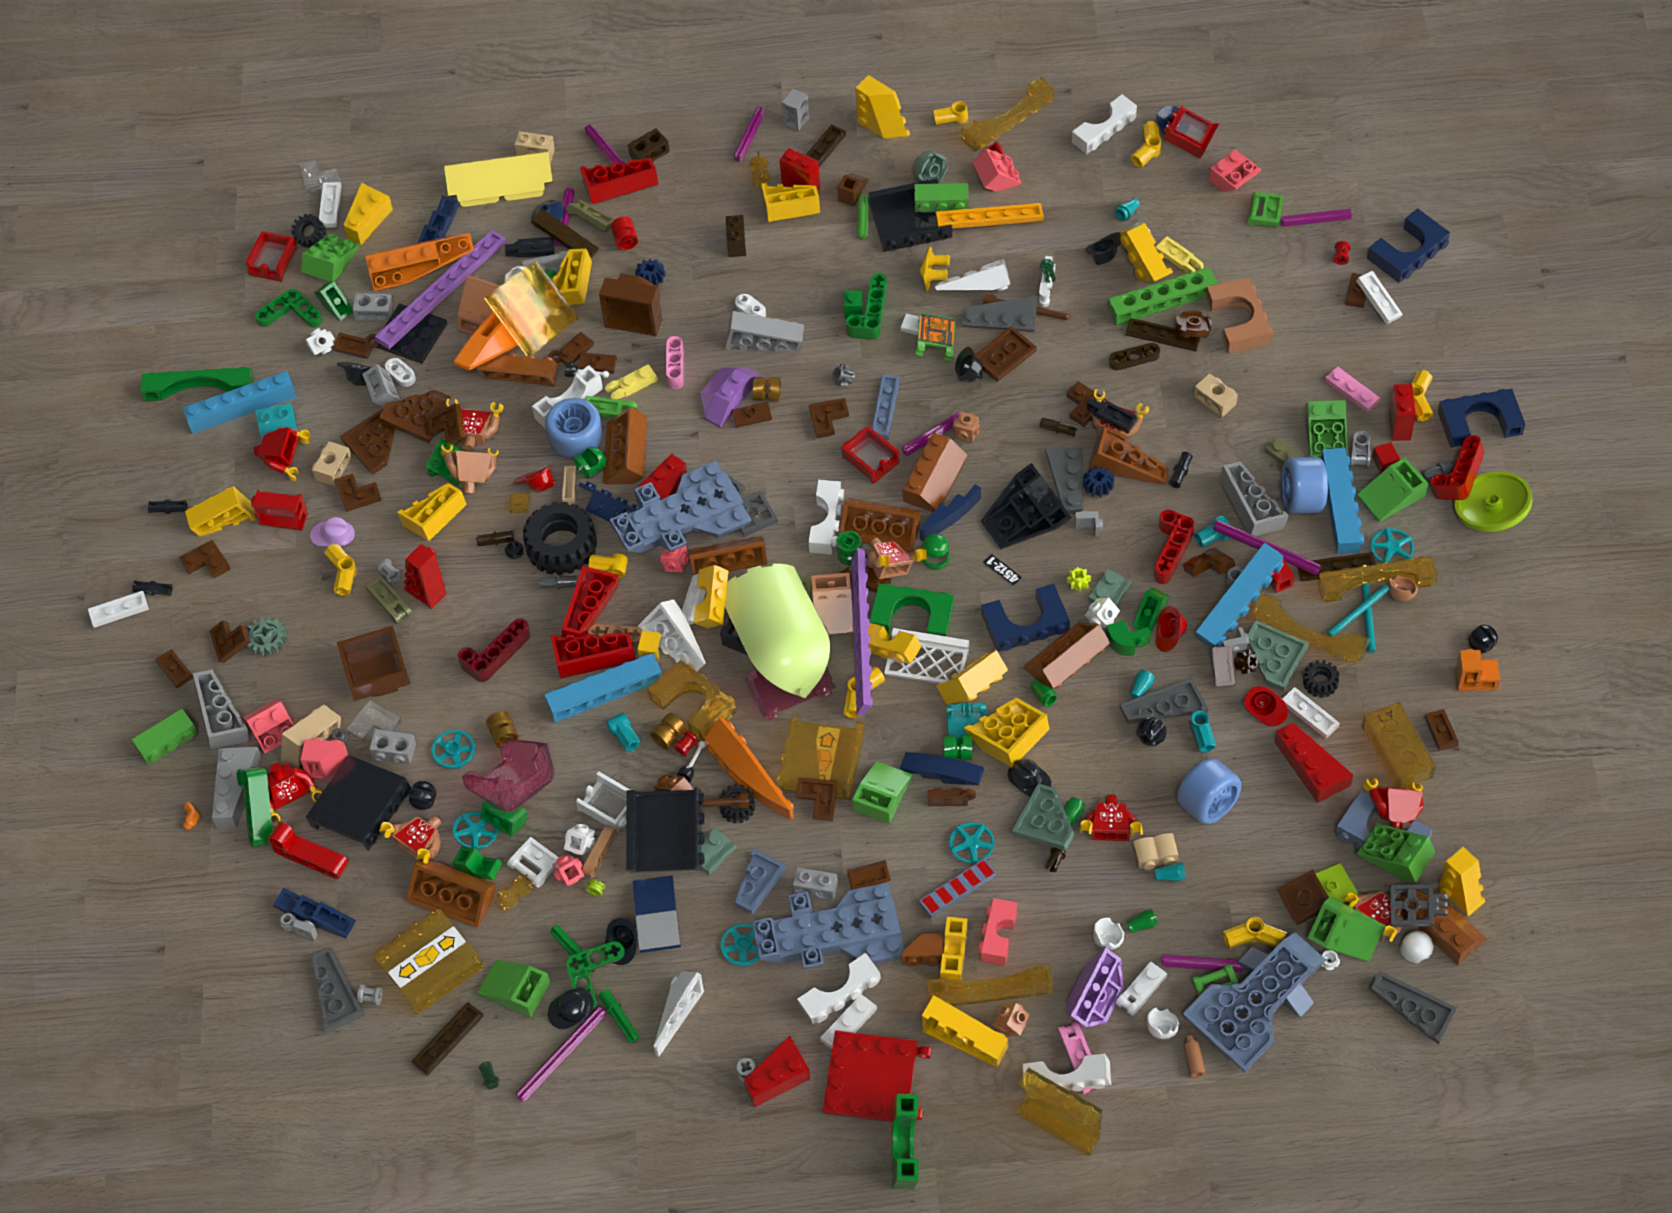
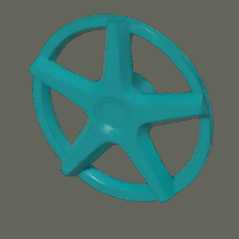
M1387 527L1375 534L1371 541V551L1384 564L1400 565L1412 557L1414 543L1411 536L1404 531ZM1391 532L1398 533L1404 536V538L1394 540ZM1380 535H1386L1387 541L1385 543L1375 542ZM1408 541L1411 547L1410 554L1401 549V546ZM1374 548L1385 550L1384 560L1376 554ZM1397 554L1405 558L1400 562H1389L1391 557Z
M448 730L435 739L431 752L435 763L441 767L460 769L473 758L476 747L473 738L468 733L462 730ZM456 733L454 740L446 742L441 739L446 734ZM462 734L469 738L471 746L460 745ZM436 743L445 749V752L439 757L435 755ZM471 751L468 758L461 762L460 753ZM451 756L455 764L449 765L441 761Z
M481 812L462 813L455 821L453 835L456 841L464 847L482 849L494 842L498 829L494 827V833L483 828L487 823L485 820L481 819L479 822L474 823L469 818L470 816H480ZM464 820L467 828L456 832L458 824ZM468 835L471 838L472 846L463 843L458 837ZM482 836L492 838L488 843L478 846V840Z
M970 822L956 827L951 834L949 844L953 855L957 859L966 863H978L991 855L994 850L995 840L992 832L984 824ZM966 827H978L972 835L963 830ZM983 831L989 835L991 843L980 840ZM959 833L964 842L953 847L954 837ZM979 848L990 849L984 857L977 859V850ZM966 849L970 853L971 860L960 857L956 852Z
M750 924L735 925L729 928L722 936L720 943L721 953L727 961L734 965L744 967L760 959L758 954L754 959L746 961L748 951L758 953L757 946L751 943L755 937L754 929L747 936L740 935L736 930L739 927L753 929V925ZM731 933L735 944L724 947L725 938ZM738 951L739 961L733 960L726 953Z

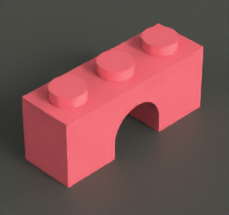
M993 898L992 905H988L986 917H989L988 923H984L982 935H985L984 941H980L978 953H981L982 962L1006 965L1009 952V938L1000 937L997 931L1002 928L1014 929L1017 902Z

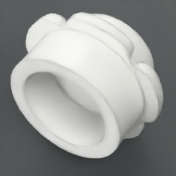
M1327 950L1321 954L1326 959L1321 965L1322 967H1325L1326 970H1333L1334 967H1338L1340 960L1336 952Z

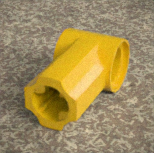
M957 101L951 107L933 110L935 124L939 125L949 122L963 124L967 122L968 110L966 103Z
M613 554L612 557L590 556L589 568L617 574L619 579L625 576L628 563L627 556L623 554Z

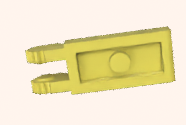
M1168 236L1155 246L1159 254L1162 253L1167 260L1183 269L1186 274L1195 272L1194 268L1199 270L1204 267L1202 261L1196 258L1194 254Z
M648 364L617 381L607 384L605 390L611 393L610 397L612 399L618 400L657 382L658 378Z

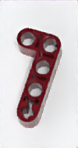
M522 618L515 619L480 654L470 647L460 649L457 656L461 669L479 682L489 680L529 640L530 631L527 621Z

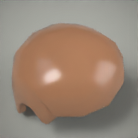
M1398 575L1393 580L1392 578L1389 579L1388 587L1390 590L1388 593L1396 601L1406 602L1416 596L1418 592L1417 585L1412 579Z

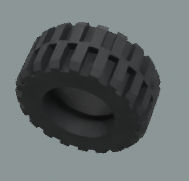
M552 502V505L547 506L545 504L541 506L540 510L536 509L532 513V517H528L523 527V541L527 557L533 566H537L538 570L542 572L546 570V573L551 575L553 573L563 575V573L567 572L571 574L574 573L573 570H580L584 563L588 564L590 556L595 554L597 539L594 523L586 510L583 508L579 509L578 505L573 503L568 505V502H562V504ZM557 531H570L576 534L575 538L566 545L550 546L544 543V540L550 534Z

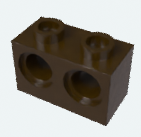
M655 128L628 144L629 156L633 160L651 158L652 161H655L669 152L668 140Z
M743 215L725 216L728 257L746 256Z

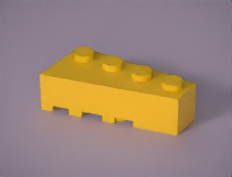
M934 995L922 1014L924 1034L996 1068L1008 1049V1038L1004 1034L992 1030Z

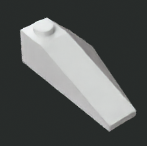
M1001 259L981 266L978 272L970 270L963 274L961 278L955 276L947 279V281L944 280L936 283L935 288L936 290L997 289L1002 291L1008 288L1007 285H1010V279L1005 261Z
M675 600L661 602L638 625L643 631L661 633L659 647L662 649V652L673 657L675 662L691 675H694L706 664L685 614Z
M682 971L671 982V988L654 1043L655 1055L658 1057L704 993L701 974L698 972Z

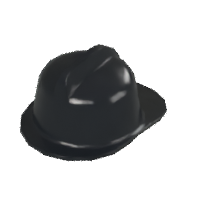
M1120 232L1112 233L1086 247V253L1093 256L1097 265L1107 263L1115 258L1117 247L1122 244Z
M965 347L958 355L955 363L958 379L960 381L972 382L975 379L983 378L981 372L983 368L982 361L975 356L971 347Z
M353 362L337 363L338 366L345 369L348 381H351L356 386L366 385L363 373L372 367Z
M1016 760L1013 768L1010 767L1008 769L1007 776L1009 781L1029 797L1032 796L1038 783L1051 787L1050 777L1033 760Z
M614 919L608 924L606 930L605 944L616 941L625 949L624 957L614 962L616 965L630 963L636 953L638 932L636 926L630 922V919ZM614 946L612 947L613 951L606 953V956L609 954L618 956L620 949Z
M574 988L565 992L551 1002L547 1014L549 1022L558 1029H568L586 1019L593 1011V997L583 988Z

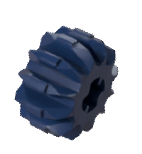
M651 258L648 261L642 260V264H637V269H635V276L644 278L654 285L663 283L666 275L663 264L659 263L657 259L654 261Z
M1096 465L1095 470L1089 468L1088 473H1085L1083 476L1086 493H1092L1093 497L1099 495L1101 498L1103 494L1108 496L1109 492L1114 488L1115 478L1111 470L1106 471L1105 466L1099 469Z

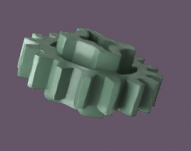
M268 616L267 620L260 617V622L254 620V626L248 625L249 631L247 632L251 642L247 645L249 650H253L255 655L260 652L261 656H264L268 652L271 656L272 651L278 653V647H284L283 642L287 641V631L283 623H279L277 618L272 621L270 616Z

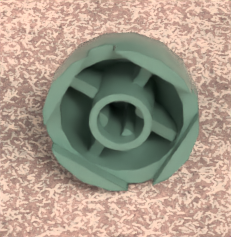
M922 152L917 156L913 164L915 178L919 182L937 178L938 183H940L947 173L948 166L945 165L947 159L938 152Z

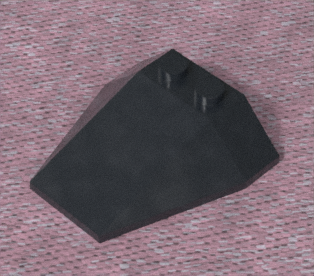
M1030 463L1014 476L982 518L981 522L999 548L1003 549L1056 530L1072 517L1035 466Z

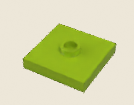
M1341 863L1315 873L1329 897L1347 905L1349 902H1344L1343 900L1348 893H1354L1356 896L1359 895Z

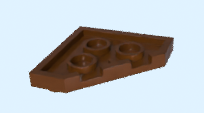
M437 390L427 391L426 394L413 395L403 398V400L398 402H388L378 421L430 443L433 434H430L428 416L447 408L446 401L448 398L450 400L451 397Z
M383 409L340 436L341 441L349 447V450L372 475L388 465L395 428L378 421Z

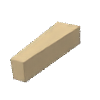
M564 466L562 502H568V505L576 504V466Z

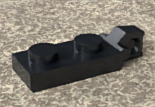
M554 238L518 239L514 244H505V254L512 257L554 255Z
M1091 398L1087 403V410L1091 411L1094 416L1129 434L1138 421V416L1107 400L1099 402Z

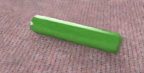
M861 194L858 197L857 237L865 239L868 236L869 196Z

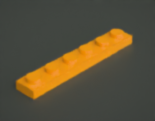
M1041 203L937 211L935 216L937 227L952 224V229L1038 222L1044 219Z

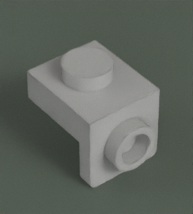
M1098 511L1075 512V528H1095V537H1099V530H1103V520L1099 518Z
M1240 627L1238 628L1237 638L1224 640L1222 647L1232 646V656L1235 657L1237 652L1247 650V645L1250 644L1249 636Z

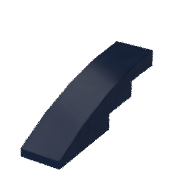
M442 196L437 210H433L428 225H424L418 243L444 238L460 202Z
M975 484L965 497L957 494L948 506L941 503L919 529L920 540L924 541L931 534H939L969 512L981 499V487Z
M905 752L900 767L902 771L920 774L926 779H941L943 784L979 786L984 772L982 766L968 762Z
M285 888L282 889L273 905L274 908L284 913L293 914L296 919L310 921L315 927L343 938H347L356 922L355 919L321 901L317 903L304 895L300 897Z

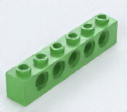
M1210 267L1199 269L1170 280L1167 279L1154 285H1148L1138 290L1109 298L1108 310L1116 326L1129 322L1130 318L1140 319L1204 299L1207 295V287L1217 285L1218 282Z

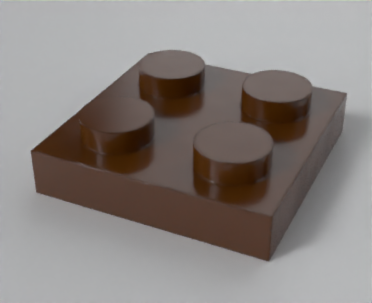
M1313 869L1277 889L1297 925L1319 914L1323 903L1329 898Z

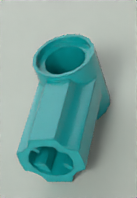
M1225 516L1217 517L1211 525L1195 532L1194 537L1200 547L1204 548L1220 539L1222 541L1230 539V537L1213 530L1217 520L1231 525Z
M1202 710L1194 712L1191 717L1190 729L1194 733L1199 752H1210L1216 748V743L1210 728L1209 716ZM1196 721H1201L1204 724H1197Z
M624 712L606 721L609 731L614 737H617L626 752L637 749L641 744Z

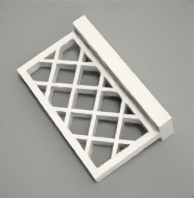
M893 628L892 639L896 637L899 631L914 634L922 645L921 648H923L925 654L919 658L915 657L914 661L906 666L904 663H900L903 668L899 671L890 670L891 664L896 661L887 658L885 675L939 684L940 682L949 681L946 675L953 670L959 674L965 669L970 649L969 640ZM935 651H941L944 657L935 661L931 654ZM954 654L963 655L962 661L956 665L950 659ZM928 656L933 664L924 669L920 661ZM948 660L952 667L943 672L939 664ZM915 664L922 670L916 675L911 674L908 670ZM934 667L941 673L936 678L930 677L927 673Z

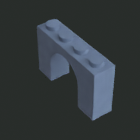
M1361 790L1336 829L1335 835L1341 841L1354 845L1358 850H1360L1370 835L1367 824L1377 810L1371 795ZM1416 820L1408 829L1409 832L1428 836L1429 839L1433 830Z

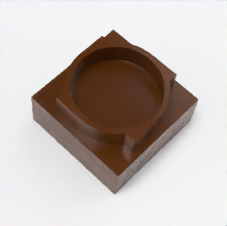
M622 273L617 279L605 277L599 293L605 328L657 336L662 322L658 285H654L644 278Z
M393 626L337 642L354 701L370 696H383L398 691L400 687L410 685Z

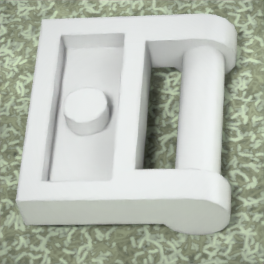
M530 837L509 859L507 865L521 872L533 881V885L539 888L555 870L552 864L559 857ZM524 858L541 872L538 875L523 865L520 860Z

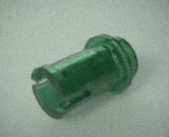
M1051 259L1042 260L1040 265L1046 283H1050L1049 276L1052 282L1056 280L1053 269L1054 262Z
M489 1061L481 1063L478 1068L484 1080L483 1086L488 1090L496 1088L499 1085V1078L495 1076L492 1063Z

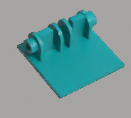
M292 403L255 410L261 441L266 433L273 432L280 427H290L297 430Z
M968 702V704L953 705L951 703V705H947L949 736L955 735L956 738H959L961 735H968L964 730L965 726L969 724L972 726L979 722L981 717H987L986 703L970 704Z

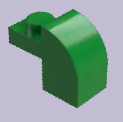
M1125 620L1106 625V637L1110 642L1109 645L1120 655L1133 656L1135 655L1136 647L1141 648L1150 643L1151 632L1148 627L1129 632Z
M461 847L452 864L459 871L484 880H493L502 862L496 858L483 857L475 848Z

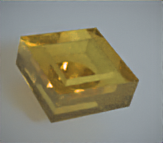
M511 493L509 512L528 513L529 493Z

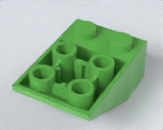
M328 234L302 253L301 272L329 282L335 281L343 274L359 249L360 244L350 239L340 238L335 234Z
M1346 400L1308 401L1305 406L1310 457H1322L1323 449L1345 448L1346 455H1348Z
M1403 458L1389 466L1361 490L1357 496L1377 520L1381 522L1425 497L1428 483L1406 458Z
M876 761L861 781L852 799L853 811L890 824L913 774Z
M1377 823L1357 855L1397 878L1416 883L1434 856L1435 849L1428 836Z
M1329 897L1323 903L1308 939L1325 948L1370 961L1386 925Z
M496 960L477 995L532 1018L551 983L548 973L532 966Z

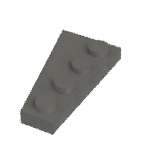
M1038 296L964 307L962 327L1007 330L1012 326L1017 331L1034 332Z
M1045 447L1060 502L1069 514L1083 511V448Z
M1192 678L1120 704V709L1128 724L1141 722L1148 717L1166 719L1188 716L1199 710L1208 713V707Z
M329 947L312 955L324 1027L327 1034L364 1016V1013L331 948Z
M1381 971L1371 987L1373 994L1439 1045L1457 1007Z

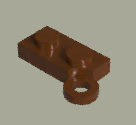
M339 332L333 349L336 352L368 359L371 348H376L379 343L376 340L374 343H369L371 339H375L376 334H370L366 338H361Z
M580 332L563 346L560 351H551L548 357L554 359L553 356L558 355L559 357L553 360L556 363L562 362L565 365L566 362L574 363L580 358L581 353H586L594 346V342Z
M935 788L928 790V806H968V800L976 798V792L970 789L955 788L953 790H943Z

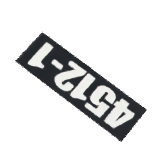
M993 554L983 561L984 564L1013 586L1023 578Z

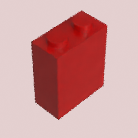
M788 148L779 159L781 184H783V187L812 185L816 186L818 192L821 188L819 161Z
M1393 384L1389 406L1392 441H1410L1416 417L1413 385Z

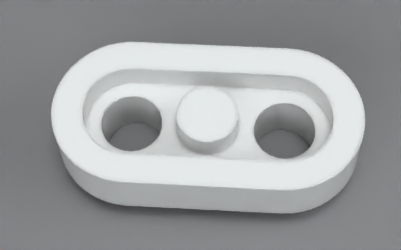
M749 294L737 296L735 304L738 311L766 317L765 307Z
M391 358L385 363V369L389 371L391 377L401 386L409 387L415 383L416 376L414 371L401 359Z

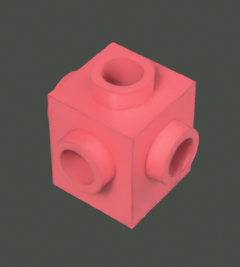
M686 545L671 552L664 549L660 555V562L663 564L665 572L683 573L685 566L689 562Z
M570 854L560 856L552 864L555 869L553 875L558 882L561 881L567 886L578 882L580 878L585 876L580 860L577 857H572Z

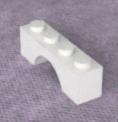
M1123 94L1110 103V118L1101 124L1084 122L1072 131V143L1085 154L1095 150L1101 143L1109 140L1113 134L1121 131L1126 124L1135 120L1137 105Z
M587 366L575 375L571 386L562 395L556 398L545 396L532 406L535 420L545 428L547 413L556 403L568 398L586 400L587 396H594L603 389L601 376L592 367Z
M818 480L816 492L817 506L823 508L828 515L822 523L811 526L809 553L832 555L833 547L837 546L835 532H839L840 521L837 519L842 514L840 500H844V489H841L840 481Z
M866 953L849 964V979L841 989L834 992H822L814 987L797 999L799 1006L812 1024L823 1022L828 1017V1014L834 1010L839 1011L845 1006L847 1001L857 999L862 994V991L868 987L873 988L879 983L881 979L880 972Z
M1106 1054L1084 1056L1081 1065L1075 1071L1068 1074L1053 1073L1047 1068L1044 1061L1023 1064L1024 1088L1028 1095L1041 1096V1094L1029 1088L1030 1078L1056 1094L1067 1090L1082 1091L1084 1088L1092 1087L1101 1089L1111 1085L1110 1061Z

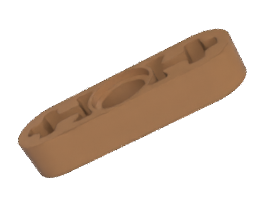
M594 624L588 630L589 634H596L599 631L598 636H603L606 632L607 634H613L614 632L629 633L632 646L635 647L639 646L642 629L639 627ZM635 634H638V636L636 637V639H633V638H632V637H634Z
M606 825L583 866L582 871L585 876L594 878L616 838V828Z

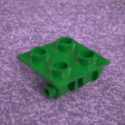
M440 438L425 468H427L429 476L434 477L438 474L458 485L460 481H456L452 477L446 466L444 456L441 454L442 445H444L445 450H449V444L446 443V440ZM452 444V453L453 451H464Z

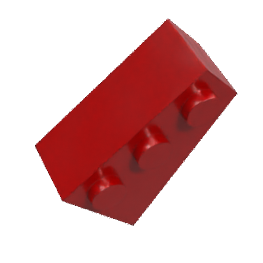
M671 453L638 487L651 482L660 496V500L676 494L683 474L687 473L686 463Z
M791 1036L780 1044L744 1079L745 1091L754 1107L810 1080L809 1068Z

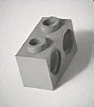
M792 89L782 102L784 126L799 132L809 119L808 95L804 92Z
M356 293L353 305L355 321L388 322L394 308L392 296L385 293Z
M376 364L363 373L372 401L375 404L384 408L386 403L400 400L389 371Z
M375 729L369 750L372 758L377 761L411 764L416 741L413 734Z
M797 867L793 883L794 894L808 891L810 899L834 903L838 888L837 874Z

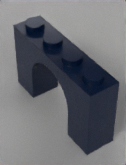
M1418 208L1405 218L1404 230L1421 243L1422 247L1413 252H1403L1397 250L1382 238L1377 240L1368 249L1367 259L1398 283L1408 279L1416 269H1420L1428 259L1434 258L1440 249H1445L1449 244L1450 232Z
M1512 388L1500 389L1489 393L1483 392L1478 395L1463 396L1455 399H1445L1439 403L1438 415L1450 448L1462 446L1464 440L1471 436L1465 417L1476 411L1487 412L1496 417L1505 438L1523 435L1525 421Z
M1054 583L1036 589V601L1041 610L1042 617L1033 625L1019 626L1012 623L1007 618L1000 600L981 605L982 618L997 652L1008 651L1020 645L1025 646L1036 640H1045L1049 636L1056 634L1061 635L1070 629V619Z

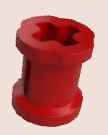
M1347 241L1336 242V254L1333 256V261L1336 264L1345 265L1349 262L1348 252L1351 249V245Z
M686 731L684 737L678 743L675 742L673 747L677 753L686 757L688 751L694 745L697 746L699 740L693 733Z

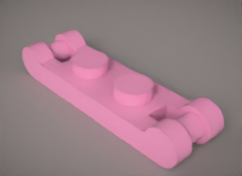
M1076 1021L1067 1027H1057L1058 1034L1074 1071L1081 1065L1084 1056L1091 1055L1080 1025ZM1069 1034H1075L1073 1037H1068ZM1084 1088V1090H1082V1093H1089V1090L1095 1088Z

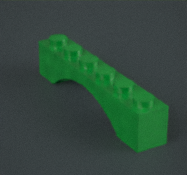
M251 367L143 373L141 394L145 402L163 401L179 391L195 387H212L228 392L254 383V376Z

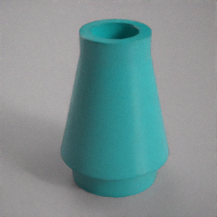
M1132 198L1118 205L1115 210L1117 219L1120 221L1129 220L1140 206L1139 201L1136 198Z
M1141 669L1136 674L1130 695L1133 698L1143 696L1154 683L1153 679L1155 676L1149 671Z
M1179 862L1155 869L1157 881L1181 882V880L1186 879L1184 863L1179 864Z

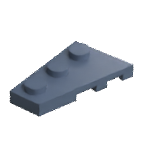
M755 849L752 851V858L750 864L747 865L745 879L741 883L735 901L736 907L752 915L787 870L785 864Z

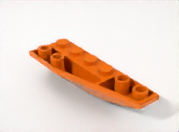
M470 233L366 254L365 258L373 290L377 291L408 284L474 251Z
M509 299L497 308L474 332L454 360L453 365L470 371L519 346L533 334Z
M721 716L704 738L706 749L739 786L743 785L744 790L746 787L749 788L756 800L790 820L793 819L794 806L789 799L786 800L780 788L775 785L747 747L745 738L741 734L738 735L735 732L734 725Z

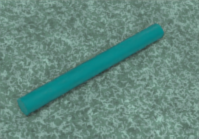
M1368 583L1362 584L1363 602L1371 596ZM1372 606L1364 611L1367 646L1369 653H1375Z
M1384 584L1332 627L1327 634L1333 638L1385 595L1390 588Z

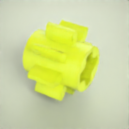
M1077 567L1073 571L1070 570L1067 583L1071 584V590L1074 589L1081 592L1084 588L1088 589V582H1091V576L1087 575V569L1083 570Z

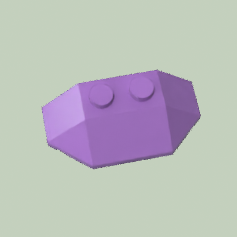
M748 367L721 368L700 393L705 419L721 428L732 415V409H737L753 389L754 377H762V375Z
M1104 947L1084 967L1067 1000L1069 1017L1084 1028L1107 1023L1116 1005L1115 1003L1124 989L1121 958L1107 947Z

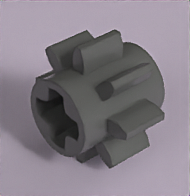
M840 364V367H836L833 370L832 377L836 380V385L848 387V384L853 383L855 379V372L852 371V366Z

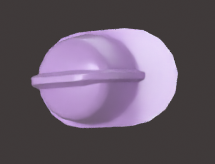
M332 517L325 522L315 525L310 533L311 541L317 546H330L331 544L345 546L355 536L352 525L339 517Z

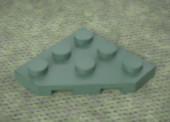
M1255 620L1248 633L1250 647L1253 654H1256L1258 658V666L1265 683L1284 691L1307 651L1309 643Z
M1038 783L1013 827L1012 833L1014 836L1066 851L1075 835L1056 788Z

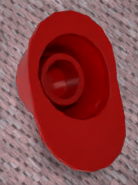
M552 464L541 470L520 476L513 483L525 482L536 492L545 491L555 484L550 470Z
M1173 606L1165 607L1159 614L1156 645L1162 652H1170L1174 649L1179 638L1187 630L1185 617Z
M1257 686L1249 690L1245 695L1244 704L1246 709L1265 725L1278 726L1286 720L1288 716L1287 704L1271 689Z

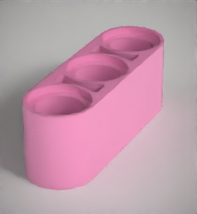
M672 336L666 342V376L668 386L672 389H679L684 384L683 341L678 336Z

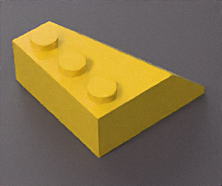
M868 75L855 87L857 122L883 139L908 137L910 132L908 129H905V118L900 115L899 110L901 106L896 92Z
M1017 697L997 708L996 712L990 716L981 717L976 724L972 726L969 724L964 727V730L968 735H972L973 741L982 751L1013 768L1014 762L1020 760L1050 729L1047 714Z

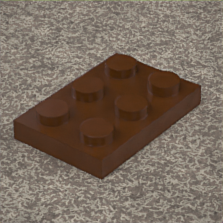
M1010 326L977 352L975 356L982 361V370L998 382L1037 351V347Z

